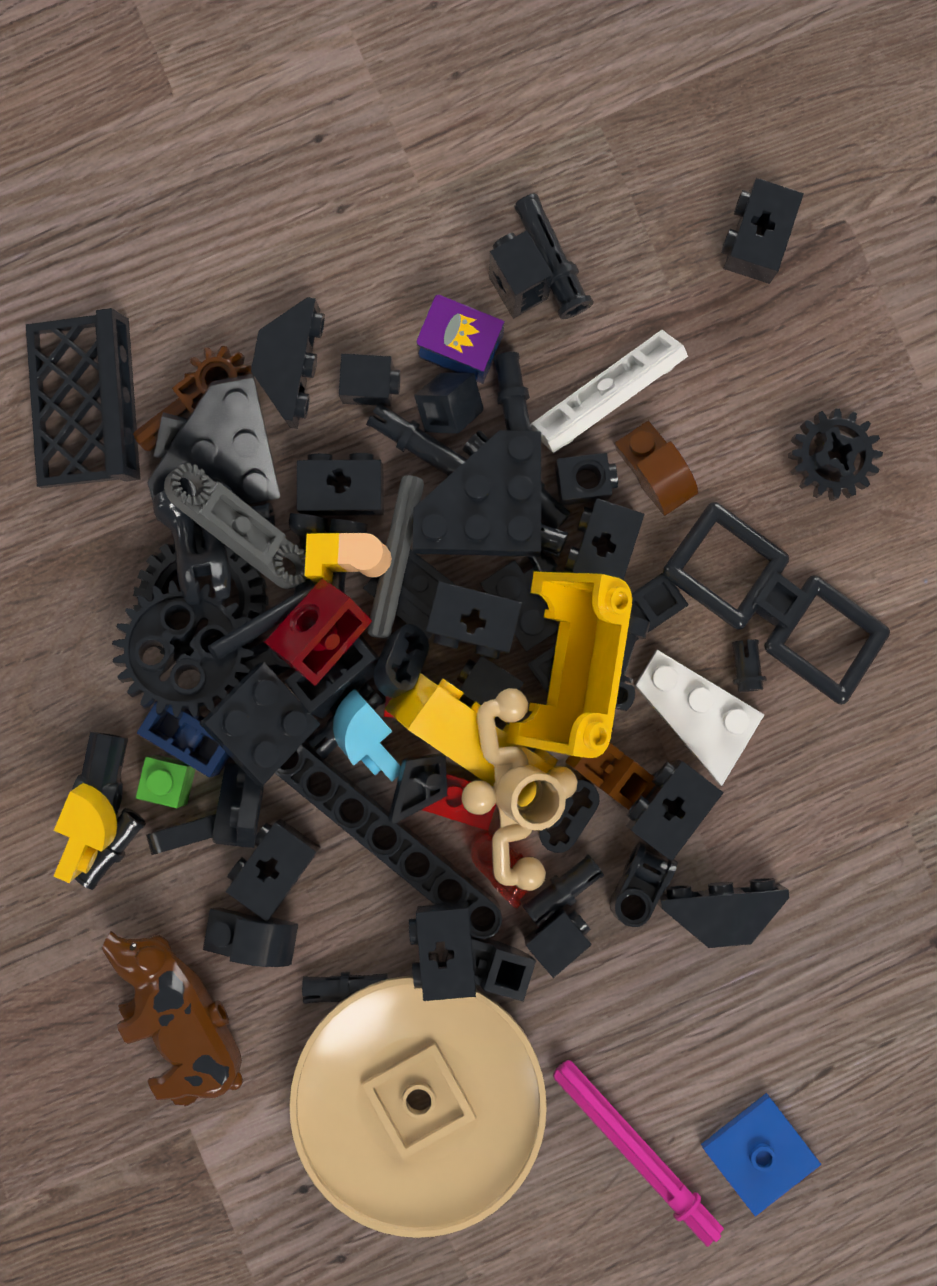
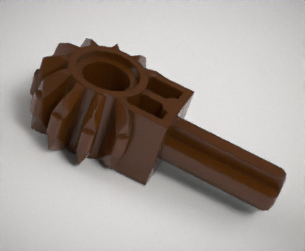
M221 346L217 356L210 348H204L206 360L203 362L198 358H191L190 362L197 371L185 373L184 379L172 387L179 397L134 431L133 435L137 443L145 451L154 449L163 412L184 418L190 417L201 400L202 395L217 375L226 373L229 374V378L252 374V366L243 365L244 355L236 352L231 356L228 347Z

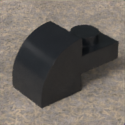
M220 907L210 908L203 950L230 957L231 962L260 967L292 965L298 923L274 917L265 921L260 916H252Z
M471 936L476 985L481 986L484 991L524 1002L536 960L531 955L502 942L489 938L483 940ZM445 947L441 960H447L448 952L453 950H447Z

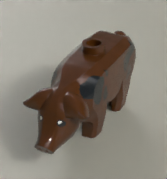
M110 931L104 941L102 951L117 974L132 984L135 989V997L118 1005L119 1011L124 1020L117 1024L118 1031L127 1044L152 1037L157 1050L165 1060L173 1065L169 1070L162 1073L161 1076L148 1079V1085L157 1100L171 1099L175 1105H184L186 1107L195 1102L198 1097L216 1098L225 1094L228 1090L239 1089L243 1083V1077L240 1073L242 1058L238 1046L226 1026L229 1023V1018L222 1003L218 1000L212 1001L197 974L172 952L169 942L161 935L156 934L151 938L125 939L118 937L114 932Z

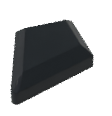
M438 753L403 759L388 816L390 822L395 824L448 796L446 755Z

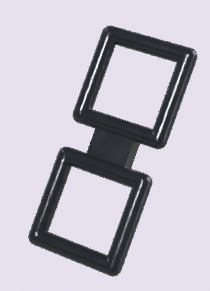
M710 503L664 566L663 576L734 629L740 630L745 628L754 613L759 614L775 626L764 644L765 651L835 703L840 705L847 703L890 635L889 628L817 575L810 576L802 588H798L781 575L789 563V555L719 503ZM716 522L769 560V563L737 609L683 570ZM816 596L870 634L839 684L785 645Z

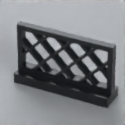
M112 308L96 310V315L26 324L37 487L51 488L112 480H122L125 482L141 480L138 443L133 435L134 431L137 430L129 318ZM95 327L96 341L86 353L74 341L84 328ZM61 331H69V332L65 335V334H64L63 332H61ZM55 333L62 341L48 358L41 352L40 334ZM71 347L83 358L71 374L67 375L56 364ZM91 364L99 371V382L89 394L77 381ZM53 370L65 381L53 397L50 398L43 390V381ZM72 388L86 398L73 416L59 406ZM94 405L102 413V423L92 434L80 424V421ZM56 410L68 422L54 439L46 432V421ZM76 428L89 440L74 457L62 444ZM95 446L104 452L106 471L91 472L82 464ZM59 451L71 463L60 476L50 477L49 461ZM77 469L83 472L80 474H74L77 471Z

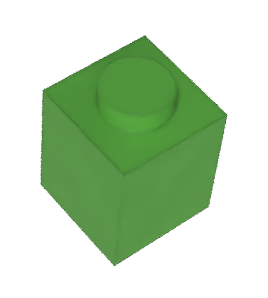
M160 755L145 757L136 799L172 808L185 806L188 804L196 769L181 760Z

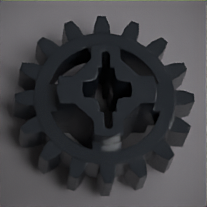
M838 408L830 413L829 419L823 411L818 412L814 416V423L806 420L800 425L804 434H795L791 439V442L798 446V449L789 452L788 458L797 460L798 465L790 472L792 475L802 473L804 479L799 487L803 489L810 484L815 487L813 497L815 498L828 491L829 500L835 501L839 499L842 491L843 495L848 499L856 495V487L863 490L870 485L866 476H874L880 470L872 464V461L883 456V452L873 450L872 445L880 437L879 435L868 437L866 431L871 423L866 421L860 426L855 423L857 419L856 412L850 413L845 419L842 418L841 411ZM840 430L846 432V433L849 434L852 438H850V437H848V436H846V435L841 434V433H840ZM816 435L815 443L817 447L814 454L809 456V447ZM839 451L842 458L839 460L838 458L830 459L828 452ZM860 454V464L856 471L853 463L856 456ZM816 471L828 475L830 480L821 477Z

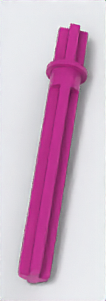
M566 1060L560 1064L553 1073L554 1080L673 1209V1217L677 1221L683 1220L706 1247H709L713 1241L717 1242L721 1238L720 1233L724 1228L701 1204V1196L697 1192L691 1193L571 1060Z

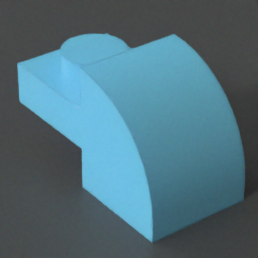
M354 689L342 700L336 710L333 721L335 740L353 765L362 760L374 775L382 770L391 781H394L399 776L401 766L380 743L392 730Z

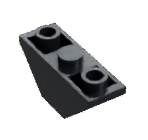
M311 297L305 298L258 331L251 367L252 374H254V377L290 428L298 429L300 418L306 419L308 414L310 395L305 393L307 378H314L316 372L317 354L312 353L315 337H322L325 323V314L320 313L316 298Z
M774 878L752 879L749 881V887L738 888L733 887V882L709 883L708 890L692 891L691 886L688 885L667 887L666 894L661 895L657 904L708 948L751 945L789 899V889L780 884H775Z

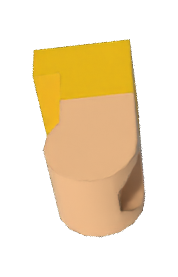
M307 534L304 576L317 583L323 578L330 584L333 581V572H361L367 577H378L384 574L390 567L392 560L391 552L385 544L372 534Z

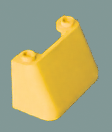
M534 572L530 593L542 596L547 602L549 610L545 609L544 618L560 621L547 705L530 703L529 711H532L528 718L521 722H509L506 743L571 756L597 758L605 752L611 739L632 607L630 587L624 580L605 574Z

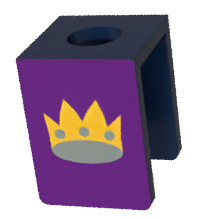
M436 295L416 341L417 345L421 347L418 353L419 358L454 373H474L476 382L484 384L493 358L503 338L505 321L442 295Z

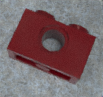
M321 578L265 643L288 665L316 686L370 625L372 620L349 596Z

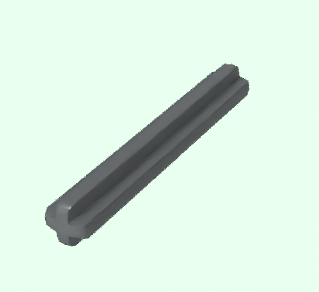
M404 475L401 478L386 545L391 552L392 560L388 570L379 576L370 616L372 622L367 629L368 634L375 638L389 639L391 636L413 537V508L421 502L424 488L423 479L416 476Z

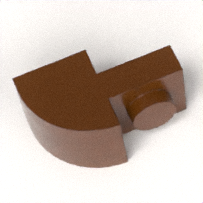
M649 420L614 443L618 454L638 477L641 488L664 516L698 494L696 481L684 458L671 441L667 443Z
M610 742L605 752L597 758L570 755L565 761L628 810L640 796L646 798L655 786L652 782L653 775Z

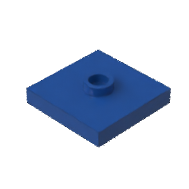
M767 1093L701 1144L704 1151L755 1217L822 1165Z

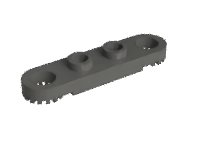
M186 463L185 465H179L167 475L164 489L170 502L281 588L292 589L308 579L304 576L306 557L302 548L299 549V546L287 540L284 533L220 482L216 483L208 475L204 474L205 471L203 469L199 470L197 465L191 466V464ZM181 478L190 480L195 486L196 496L191 497L189 494L186 496L185 491L182 493L181 490L183 488H179L181 482L178 481ZM282 557H286L293 562L296 569L295 576L292 577L291 574L288 575L287 571H283L285 568H281L283 562H280L283 560Z

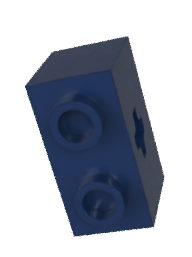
M155 702L137 734L207 777L219 775L230 756L199 724L204 717L199 715L198 719H194L190 710L184 709L181 719L176 720L172 707H169L161 717L156 713L157 702Z

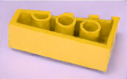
M420 673L415 686L404 694L392 698L384 709L409 731L481 780L494 786L496 781L494 765L484 758L481 750L477 724V712L481 705L475 701L471 708L460 701L464 693L443 678L437 685ZM507 724L503 730L496 726L499 748L517 747L526 754L528 763L545 773L555 768L559 760L547 751L536 749L532 752L525 746L506 743L509 725ZM535 781L528 783L521 790L517 802L519 806H527L533 801L537 788Z

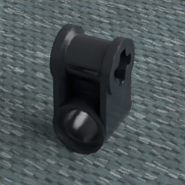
M638 842L630 854L624 867L623 875L611 896L610 909L613 915L629 927H640L647 923L661 895L669 886L678 862L674 859L673 861H667L646 850V844ZM645 863L657 869V873L644 868L643 864ZM629 895L639 896L641 900L640 911L634 916H624L621 912V903L624 898Z

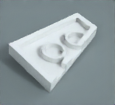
M655 650L634 685L661 718L685 743L690 752L708 770L718 785L722 786L764 717V714L659 650Z

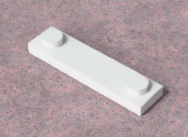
M660 330L530 424L532 431H541V442L555 453L687 358L688 355L684 345L665 331Z

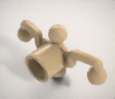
M508 688L501 691L494 700L484 702L477 712L481 750L484 758L494 765L496 780L494 786L485 781H473L464 788L462 802L468 812L477 815L489 812L496 803L499 808L500 828L492 838L494 877L502 885H516L522 890L533 891L539 888L545 881L546 872L544 866L534 857H524L519 859L513 868H510L509 842L528 837L532 830H543L554 825L560 819L565 809L566 799L572 797L577 790L578 781L573 771L567 767L557 766L550 769L548 773H545L530 765L526 754L517 747L499 748L494 717L498 716L505 722L513 723L521 720L528 710V701L522 691ZM535 781L537 788L533 801L527 806L518 808L517 802L521 790L528 783Z

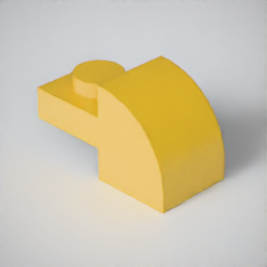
M85 783L80 784L69 792L54 828L55 832L69 837L54 877L70 883L82 872L87 874L96 859L98 850L102 852L114 841L116 836L117 820L111 803L100 791Z

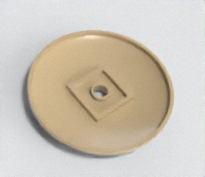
M413 976L396 977L371 984L353 993L333 1008L309 1037L298 1060L291 1085L290 1123L293 1140L300 1160L314 1185L330 1203L352 1220L376 1231L401 1237L421 1238L450 1234L466 1229L497 1211L512 1197L528 1176L541 1147L546 1124V1091L541 1067L529 1039L513 1017L497 1002L476 990V997L423 1001L422 988L414 989ZM421 1089L430 1095L431 1103L427 1108L416 1110L408 1104L407 1096L413 1090Z

